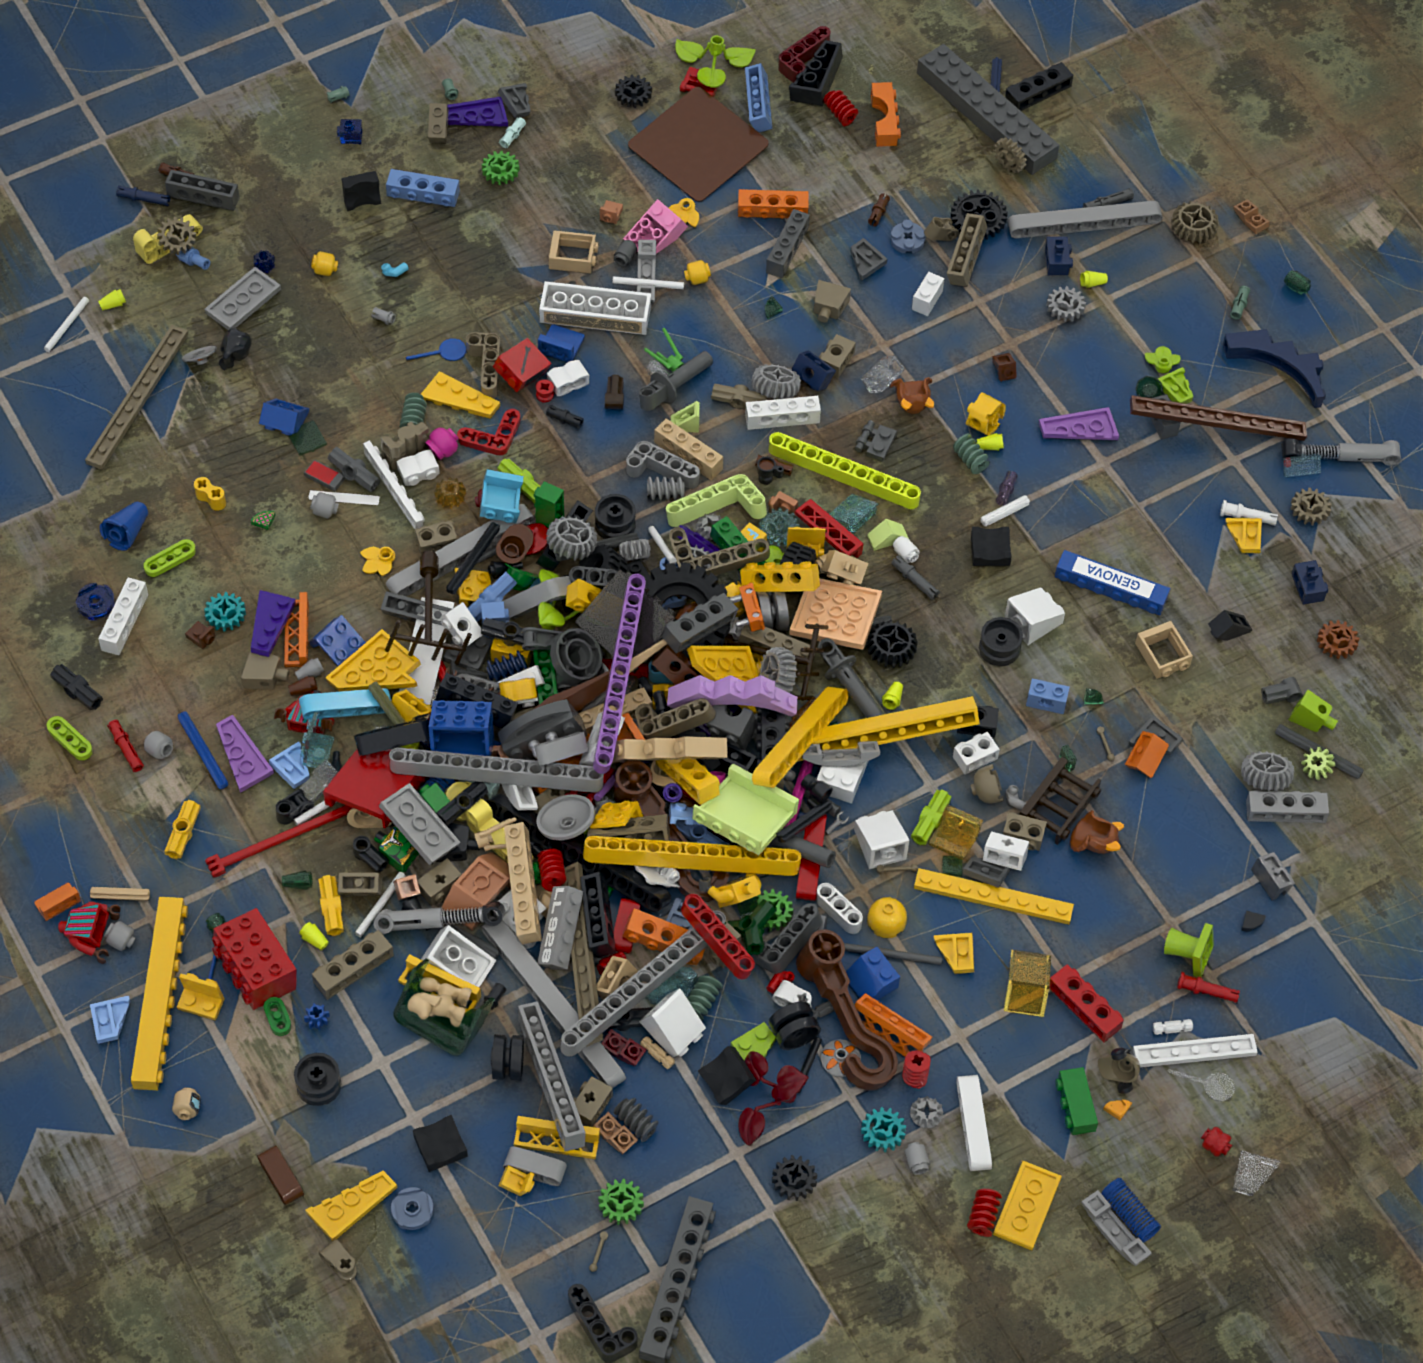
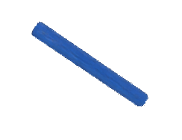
M186 711L179 713V722L219 789L226 788L228 781Z

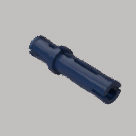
M118 185L116 196L130 198L132 201L140 200L169 206L171 200L170 195L139 190L138 187L129 188Z

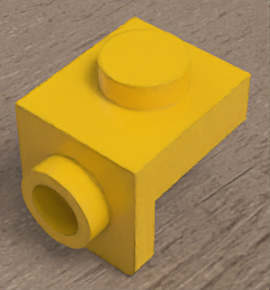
M508 1165L505 1167L498 1186L518 1196H522L532 1190L534 1186V1173L525 1174Z

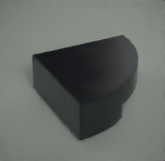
M1246 910L1241 931H1252V929L1258 928L1263 924L1266 916Z

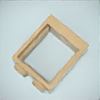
M553 231L549 253V269L591 274L592 267L596 266V256L594 254L598 253L599 242H596V235ZM560 246L589 249L588 260L558 257Z
M1172 621L1137 634L1135 644L1156 679L1168 677L1179 670L1184 671L1191 665L1193 655ZM1168 638L1180 659L1160 666L1149 645Z

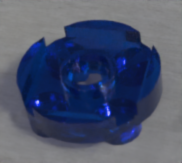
M91 583L80 589L76 605L83 616L89 620H96L108 615L115 605L113 591L107 585L103 584L102 586L97 585V583ZM95 598L96 600H99V602L92 603V599Z

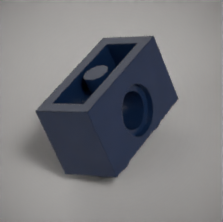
M809 350L800 353L792 367V371L797 372L800 380L808 383L809 387L816 391L826 389L836 372L835 369Z

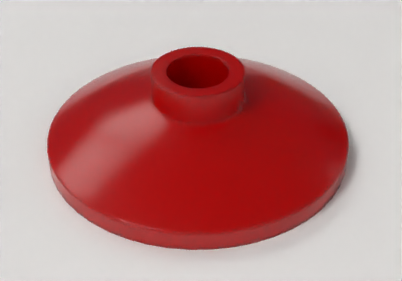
M540 523L527 525L533 533V543L526 555L536 554L548 545L546 538L548 528Z

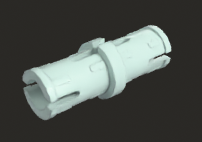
M517 117L512 126L506 129V133L499 140V144L503 148H508L511 142L517 139L519 132L526 125V121L521 117Z

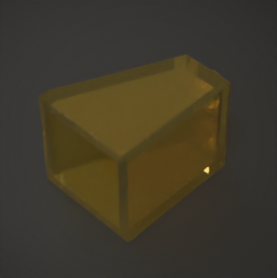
M1011 950L1004 1011L1044 1017L1050 986L1051 955Z

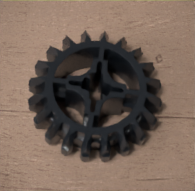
M883 620L881 625L876 624L875 628H871L866 647L868 654L872 655V661L877 660L878 665L884 663L885 668L888 665H891L892 668L898 665L901 668L903 663L908 664L909 660H913L914 654L917 652L918 641L916 633H912V627L907 628L906 623L900 625L899 620L896 623H893L892 620L886 623Z

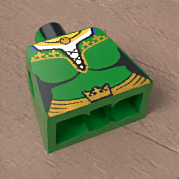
M394 827L388 835L382 831H378L375 835L374 841L381 844L379 851L389 860V864L398 872L405 873L417 858L419 852L397 827Z

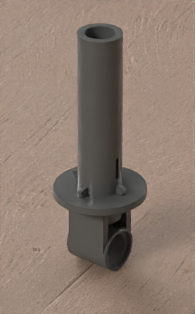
M703 351L667 376L661 372L652 374L650 383L639 390L641 409L650 411L662 402L667 404L673 403L677 398L676 389L713 364L712 356L707 351Z
M822 639L819 642L818 648L832 647L830 652L820 653L830 668L826 672L825 678L827 680L838 678L866 718L884 715L881 708L851 668L857 660L854 655L844 657L832 639Z
M793 836L788 841L782 843L775 837L767 846L768 848L797 850L801 853V858L826 868H830L833 865L836 857L834 851L797 836Z

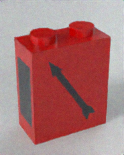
M526 338L498 356L492 367L510 387L519 392L546 374L552 363Z

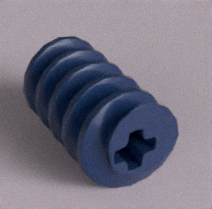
M516 651V657L509 653L508 660L503 655L501 662L494 658L493 665L488 660L486 667L489 679L494 681L495 678L497 682L501 681V676L504 679L508 678V673L512 676L516 671L519 673L523 671V668L525 670L528 669L525 658L519 651Z

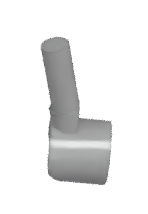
M844 811L838 813L837 819L825 831L828 835L837 826L848 821L849 816L844 821L839 817Z

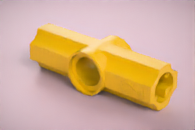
M184 801L178 818L173 822V830L164 851L165 855L172 859L182 858L187 842L192 837V829L201 809V806L195 801Z
M326 875L318 879L322 916L325 919L327 935L338 936L344 932L340 895H338L335 876Z

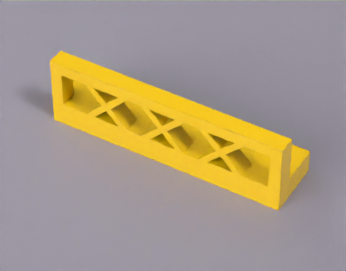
M410 954L406 959V968L398 980L400 984L419 993L425 992L419 986L422 980L421 977H431L440 984L447 983L456 988H470L472 992L469 1000L472 1003L465 1010L464 1014L467 1016L471 1015L481 998V988ZM412 972L418 975L419 980L410 982L406 980V977ZM425 992L431 995L438 996L437 994H435L436 992Z
M518 1116L514 1146L596 1159L600 1128L583 1126L585 1142L594 1143L592 1152L583 1151L582 1148L564 1151V1148L560 1145L561 1140L554 1121ZM521 1132L528 1133L533 1138L529 1142L519 1141ZM544 1136H548L554 1142L546 1146L542 1145L539 1140Z

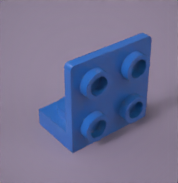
M552 324L546 336L540 334L538 350L544 355L565 362L573 361L585 335Z
M340 615L334 618L308 643L312 648L319 645L338 667L366 642L349 622Z

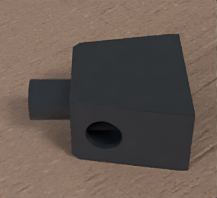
M451 823L447 826L460 841V844L436 862H443L447 858L450 862L467 860L468 850L480 851L476 838H470V828L468 826Z

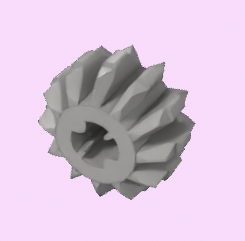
M646 539L626 541L619 545V554L627 562L645 559L651 555V548Z

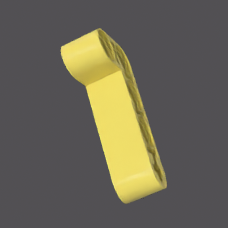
M185 215L183 222L190 221L189 227L194 226L193 232H196L197 237L202 232L203 227L192 215ZM141 229L134 234L133 241L135 251L147 264H151L170 253L169 249L163 250L164 245L159 246L158 232L150 235L145 229Z
M483 799L466 811L467 825L474 834L499 824L493 818L491 807ZM504 827L491 833L493 842L490 845L506 844ZM506 848L492 849L508 863Z

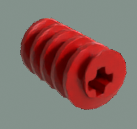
M832 90L823 99L824 104L827 105L844 127L850 125L859 113L858 109L851 104V101L847 99L842 90Z
M558 849L541 851L537 857L542 887L552 892L553 886H562L566 882L562 852Z
M915 1050L905 1056L902 1078L907 1085L920 1089L927 1083L931 1063L930 1056L927 1053Z
M979 1189L975 1194L976 1198L973 1202L974 1205L971 1209L972 1213L969 1216L970 1220L967 1223V1227L971 1232L979 1236L991 1237L992 1232L990 1230L994 1229V1224L991 1222L996 1221V1217L993 1214H998L996 1207L1000 1206V1201L997 1199H1002V1195L992 1189Z

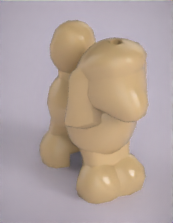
M431 977L423 978L419 984L421 990L436 992L438 996L425 992L416 993L408 1001V1010L416 1013L423 1020L435 1015L448 1017L454 1027H459L472 990L470 988H456L447 983L440 984Z

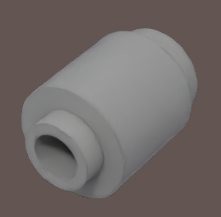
M919 1142L909 1144L908 1148L904 1151L909 1169L914 1175L928 1172L930 1163L925 1146L919 1144Z

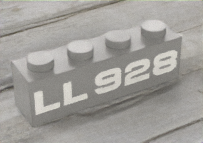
M553 886L537 962L538 965L551 970L568 969L583 891L570 886Z

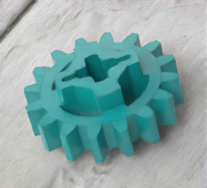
M227 592L224 593V596L217 593V598L210 597L211 602H206L207 608H204L206 621H209V626L215 625L216 630L220 627L223 628V631H226L228 627L233 630L234 625L239 627V621L245 620V603L241 601V597L235 598V593H232L231 596H228Z
M883 1107L880 1108V1112L873 1109L872 1115L867 1113L866 1120L862 1121L861 1134H865L863 1141L869 1140L868 1147L876 1146L875 1150L877 1152L880 1148H883L885 1153L888 1147L894 1151L895 1144L901 1146V1139H905L906 1125H903L904 1118L898 1119L899 1113L892 1114V1108H889L887 1112L884 1111ZM874 1122V1127L870 1130V1126ZM897 1130V1134L893 1138V1133Z

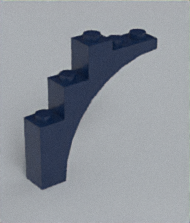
M1267 329L1225 334L1223 348L1227 359H1250L1272 365L1291 376L1302 386L1314 408L1322 406L1326 394L1325 390L1321 388L1320 373L1323 370V361L1319 358L1318 353L1298 355V350L1294 348L1293 341L1273 343L1272 336H1269Z

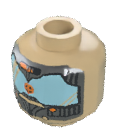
M192 1088L179 1090L174 1096L173 1113L182 1120L196 1117L201 1103L200 1095Z

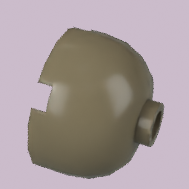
M994 764L980 768L973 777L974 784H971L973 795H978L981 801L988 804L1004 801V796H1000L1002 787L996 770L992 771Z

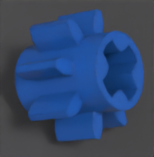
M313 1003L310 1009L306 1008L307 1015L304 1016V1021L309 1022L310 1029L314 1027L320 1030L324 1024L328 1025L326 1018L330 1017L329 1011H325L324 1005L319 1006Z

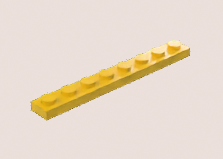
M918 868L914 889L1068 925L1070 924L1074 906L1072 903L1007 888H998L990 884Z

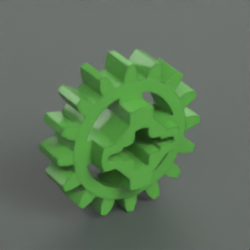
M494 151V155L488 154V159H483V176H486L487 181L491 179L492 184L496 181L499 185H501V182L508 184V180L513 182L514 177H518V172L520 171L518 159L515 160V155L510 156V152L503 154V151H500V154H497Z
M774 889L771 890V893L764 890L763 895L760 894L756 896V899H752L750 912L752 913L761 901L765 899L777 911L764 925V929L769 927V932H772V929L775 927L777 931H780L781 925L786 927L787 921L790 922L792 920V901H788V895L782 897V891L776 894ZM783 907H784V909H785L784 915L782 914V908H783Z
M615 1179L614 1185L607 1183V1190L601 1189L602 1196L598 1198V1202L601 1203L599 1204V1210L603 1211V1217L609 1216L610 1223L615 1219L617 1220V1225H620L622 1220L628 1224V1219L631 1218L635 1221L636 1214L641 1215V1208L644 1207V1201H642L643 1193H639V1186L633 1188V1181L626 1184L625 1179H622L621 1183H618Z

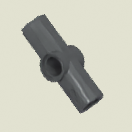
M335 447L328 455L327 459L342 470V475L345 479L350 481L354 479L369 492L374 491L379 485V478L366 469V465L361 459L351 458L338 447Z

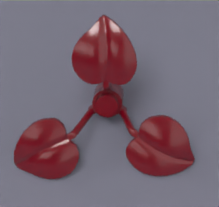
M755 1051L749 1052L745 1058L746 1065L756 1079L750 1086H756L761 1080V1082L774 1087L772 1097L775 1101L757 1106L754 1110L747 1107L741 1113L738 1123L741 1138L748 1146H752L753 1142L761 1136L765 1127V1118L758 1111L775 1105L780 1106L781 1102L793 1103L796 1099V1094L802 1089L809 1078L796 1067L786 1065L781 1068L777 1075L778 1084L770 1082L763 1077L768 1072L767 1060L762 1054Z

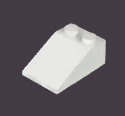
M868 761L843 767L822 766L816 781H824L833 788L830 797L852 804Z
M449 925L440 929L421 960L477 987H480L496 962L493 957Z

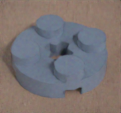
M904 220L903 223L897 224L892 229L891 244L894 249L901 253H906V251L916 253L924 247L926 236L921 226L913 223L911 220Z
M410 1187L401 1190L398 1196L393 1199L391 1203L392 1217L401 1229L417 1230L431 1222L434 1207L432 1198L428 1193L426 1194L419 1188ZM411 1204H414L416 1208L418 1207V1210H415L414 1213L406 1210L410 1208Z

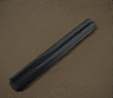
M492 522L446 586L448 593L454 595L499 532L500 526Z

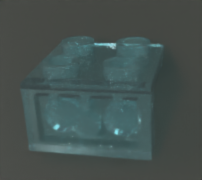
M314 712L313 718L308 719L306 727L308 731L307 733L304 732L302 744L305 745L302 746L300 757H303L302 765L326 770L335 737L316 733L318 713Z

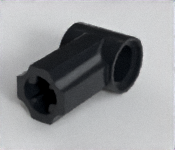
M358 836L354 839L353 854L355 858L362 860L375 873H381L389 864V860L371 844L368 837ZM365 846L366 849L360 850L358 847Z

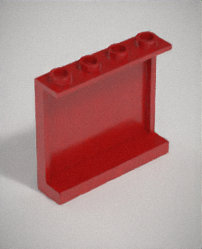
M356 749L324 789L325 805L332 807L337 801L382 819L383 828L386 829L392 821L379 807L380 803L409 783L417 790V787L421 782L425 781L426 777L393 773L390 769L389 758L391 749L359 756Z

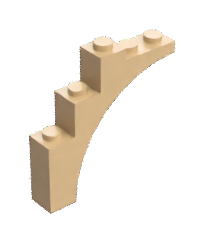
M727 738L622 739L616 741L612 764L624 763L630 760L727 758Z

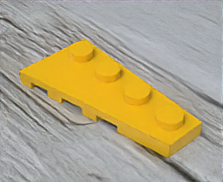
M440 371L421 393L425 401H432L439 406H442V404L451 406L452 409L458 411L459 409L467 410L470 414L489 419L500 408L499 401Z
M381 1171L359 1182V1185L351 1189L347 1188L341 1191V1194L331 1199L327 1198L321 1201V1204L310 1207L305 1211L320 1229L334 1241L396 1190L397 1184L384 1171Z

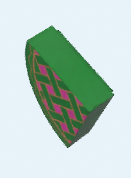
M263 511L256 514L251 519V525L269 530L276 516L275 511Z

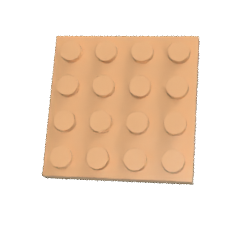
M819 578L820 587L815 591L803 592L789 630V635L812 639L813 629L805 628L806 624L818 623L819 625H828L829 628L827 630L819 629L817 641L829 638L836 645L863 650L882 598V591Z

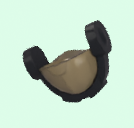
M1116 1048L1112 1050L1111 1056L1098 1059L1099 1071L1104 1079L1120 1082L1117 1086L1119 1093L1126 1094L1132 1091V1082L1138 1078L1140 1073V1063L1131 1049Z

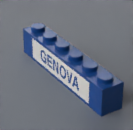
M1066 550L1063 551L1055 572V578L1061 581L1075 584L1080 588H1086L1097 594L1108 596L1113 600L1122 601L1132 607H1138L1157 615H1161L1170 592L1169 587Z

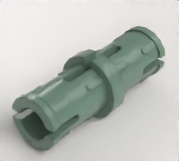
M1239 287L1237 297L1233 300L1234 306L1230 313L1231 318L1235 320L1241 318L1243 309L1248 303L1249 287Z

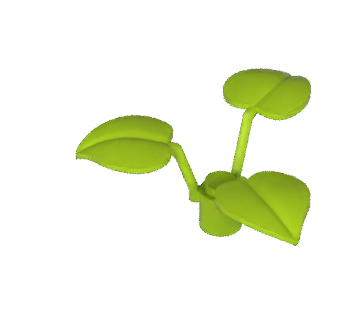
M718 35L711 37L705 49L698 43L681 41L679 39H676L675 44L678 57L688 63H694L698 58L702 59L709 49V52L713 55L712 69L708 67L701 68L697 73V78L700 83L711 88L722 86L726 79L723 70L715 69L716 57L722 51L725 59L729 60L732 66L741 68L751 63L756 51L755 49L739 47L725 50L724 39Z
M540 569L539 572L541 583L560 577L549 570ZM553 601L551 604L541 602L538 606L539 623L543 629L554 630L555 627L564 626L566 620L580 612L574 611L568 616L563 617L554 608L556 601ZM583 614V616L591 623L606 628L609 627L608 625H605L604 623Z

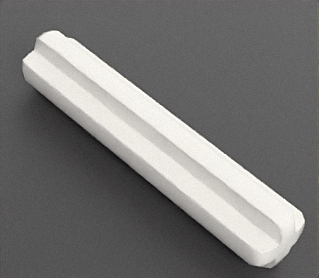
M1024 495L982 516L980 521L984 527H987L1028 506L1030 500Z

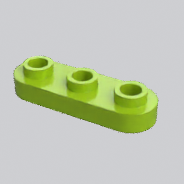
M188 539L181 540L148 558L144 562L145 573L150 577H157L192 558L196 553L194 542Z
M54 716L48 720L47 729L49 734L78 760H87L91 757L93 750L90 742L63 717Z

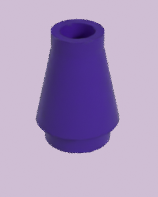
M670 783L663 789L664 799L668 803L677 802L682 797L683 792L678 784Z

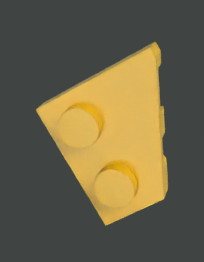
M1226 518V526L1241 553H1261L1262 519Z
M972 933L934 935V942L954 974L974 972Z

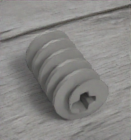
M648 477L647 499L649 495H651L652 500H655L656 495H658L660 500H662L664 495L667 500L670 499L671 495H673L674 500H677L678 495L683 498L684 482H682L681 477H678L676 482L673 477H670L669 482H667L666 477H663L662 482H660L658 477L655 478L654 482L651 477Z

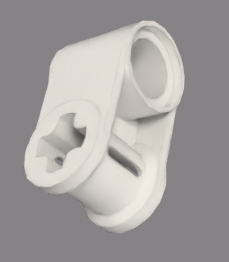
M787 980L781 982L772 996L773 1001L781 1007L800 1001L809 1003L811 1007L812 998L810 993Z

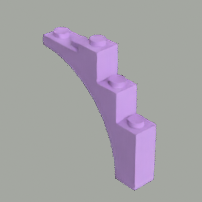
M699 675L668 688L667 706L673 709L694 700L705 698L711 705H746L770 709L791 717L797 715L798 697L775 687V681L762 675L745 682L731 675L715 682Z

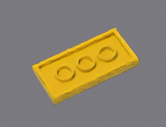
M1022 1161L993 1235L1032 1251L1062 1176Z

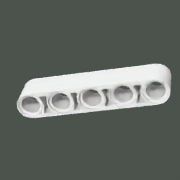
M978 1075L957 1076V1092L970 1171L991 1170L992 1159Z

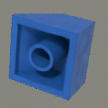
M273 399L263 403L259 424L264 425L265 429L281 430L282 434L292 435L300 431L310 408L280 399Z
M878 947L861 955L846 971L850 980L849 986L858 998H861L866 993L875 1000H879L899 988V974Z

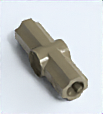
M714 384L711 399L727 402L734 408L742 409L746 406V402L765 401L767 396L750 391L748 387L740 384L734 387Z

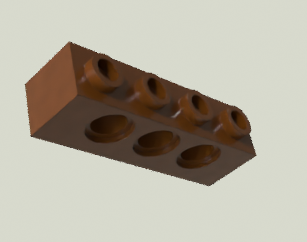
M668 644L653 657L652 665L675 685L689 680L685 676L687 674H692L694 677L703 676L692 667L689 657L687 658L682 654V651L676 654ZM677 661L681 666L674 667L671 662Z

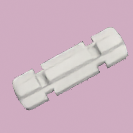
M1191 1019L1183 1020V1022L1176 1020L1166 1021L1164 1024L1162 1022L1153 1023V1032L1156 1035L1163 1034L1162 1032H1165V1034L1178 1033L1181 1030L1188 1032L1193 1029Z

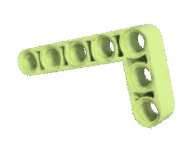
M738 474L669 503L666 506L668 524L672 527H678L737 501L752 518L762 519L767 515L765 497L746 475Z

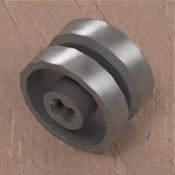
M767 592L756 593L765 627L773 630V626H775L778 632L788 631L789 612L785 593L772 592L771 600Z

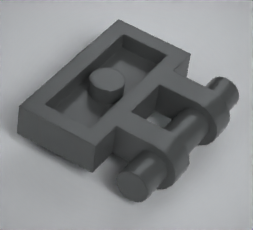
M869 420L862 429L861 437H858L856 441L855 451L861 452L862 449H866L867 457L883 462L897 435V431L882 425L876 430L873 428L875 423ZM869 436L873 438L872 442L867 441Z

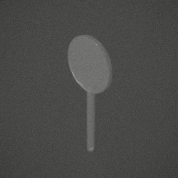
M1172 1069L1167 1070L1168 1073L1203 1083L1206 1094L1215 1101H1226L1235 1092L1233 1080L1224 1073H1213L1204 1080Z

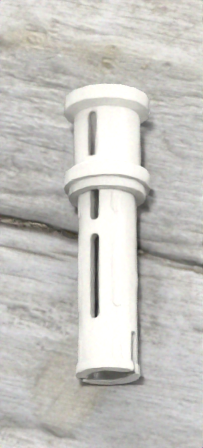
M1223 500L1220 516L1262 519V523L1273 526L1276 525L1278 514L1246 508L1240 503L1238 505L1227 503V500Z

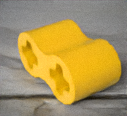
M199 477L194 481L195 494L198 500L207 502L215 511L225 508V493L221 487L213 486L206 477Z
M523 678L499 683L500 695L513 701L537 697L535 678Z

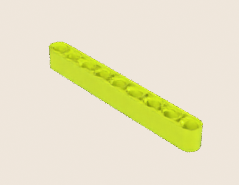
M775 432L770 435L769 452L773 456L905 508L915 509L919 506L921 491L919 487L783 433Z

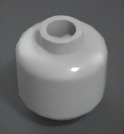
M319 492L317 496H313L310 509H312L314 515L328 519L332 514H336L339 504L335 503V496Z
M153 731L144 740V750L156 759H164L172 753L173 742L166 734L160 731Z
M117 921L115 924L111 923L104 935L106 943L119 951H123L126 947L131 948L136 939L133 937L134 929L121 921Z

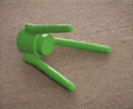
M662 328L676 356L671 355L666 358L660 352L655 354L647 348H644V351L673 372L684 364L681 361L683 357L678 352L667 330Z

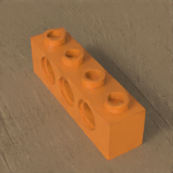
M739 189L738 217L783 219L789 218L793 209L808 214L809 191Z
M634 908L628 917L622 937L627 938L630 942L643 944L650 950L663 952L685 934L688 929ZM643 929L648 930L650 934H646ZM661 936L666 937L668 941H664ZM705 948L686 964L697 966L703 957Z

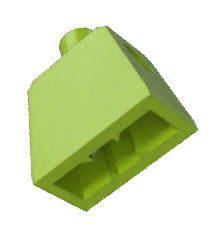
M1310 690L1304 693L1288 719L1314 732H1318L1322 726L1333 730L1338 720L1329 716L1332 706Z

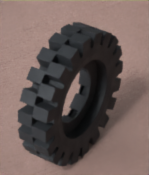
M681 562V567H675V563L665 564L664 570H661L659 566L650 570L651 575L649 577L646 574L643 576L646 584L635 645L642 652L663 640L662 635L665 629L659 620L658 612L661 604L666 599L676 595H683L693 599L697 605L705 604L715 595L719 596L722 593L727 595V590L723 583L719 585L718 578L712 572L707 575L706 569L697 565L696 569H691V563ZM628 601L630 604L636 605L634 601ZM731 622L690 646H723L725 637H728ZM689 647L682 650V654H684L687 658L689 657L687 651ZM656 652L654 655H652V656L650 657V659L653 660V657H654L658 652ZM673 661L676 663V667L681 666L679 662Z

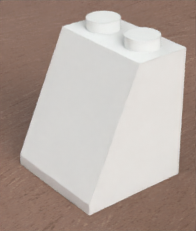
M1041 587L1010 597L1007 601L1005 618L1012 619L1021 627L1023 633L1022 640L1027 645H1030L1063 624L1065 616L1063 608L1057 605L1051 595Z
M893 810L888 812L881 811L876 815L862 816L855 820L854 831L869 869L876 868L878 865L884 866L907 859L909 838Z
M680 988L667 994L639 1021L672 1058L678 1055L680 1057L689 1050L687 1046L691 1042L696 1043L703 1036L701 1032L706 1028Z

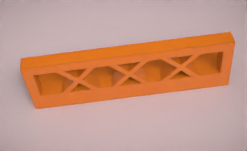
M299 592V600H296L295 606H299V611L296 614L291 612V618H288L285 624V667H302L308 662L309 601L307 592ZM294 620L299 623V627L296 630L289 626ZM294 636L299 639V643L296 646L289 643ZM295 652L299 655V661H289V657Z
M866 993L855 1003L857 1012L859 1011L865 1016L866 1020L862 1022L866 1029L885 1039L895 1051L904 1057L910 1052L907 1045H911L918 1049V1051L923 1052V1049L933 1038ZM873 1023L881 1025L883 1031H877ZM890 1034L898 1036L900 1042H894Z

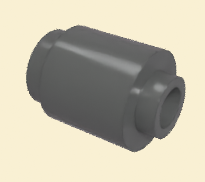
M623 240L614 254L616 264L624 267L630 263L637 252L635 243L631 240Z

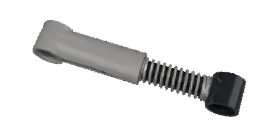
M1286 439L1281 443L1283 461L1285 462L1286 459H1290L1291 464H1295L1301 458L1305 459L1306 457L1308 459L1309 457L1311 459L1312 457L1314 459L1316 457L1317 459L1319 457L1320 459L1322 457L1324 459L1329 457L1330 459L1332 457L1335 459L1336 457L1337 461L1383 462L1389 466L1397 465L1401 462L1400 445L1394 440H1389L1382 444L1338 443L1335 446H1318L1314 444L1312 446L1311 444L1309 446L1306 444L1305 446L1296 439Z
M497 901L490 902L488 905H483V907L478 909L477 907L475 909L472 907L471 909L468 908V910L466 908L459 910L458 908L457 910L454 909V911L452 909L445 911L442 907L399 911L385 909L379 912L375 918L374 928L376 931L379 930L382 934H386L390 931L444 927V924L448 925V923L451 925L455 923L462 924V922L464 924L466 922H484L489 926H496L502 921L506 910L504 905ZM495 910L499 916L493 917L489 911ZM381 918L388 919L390 925L383 924Z

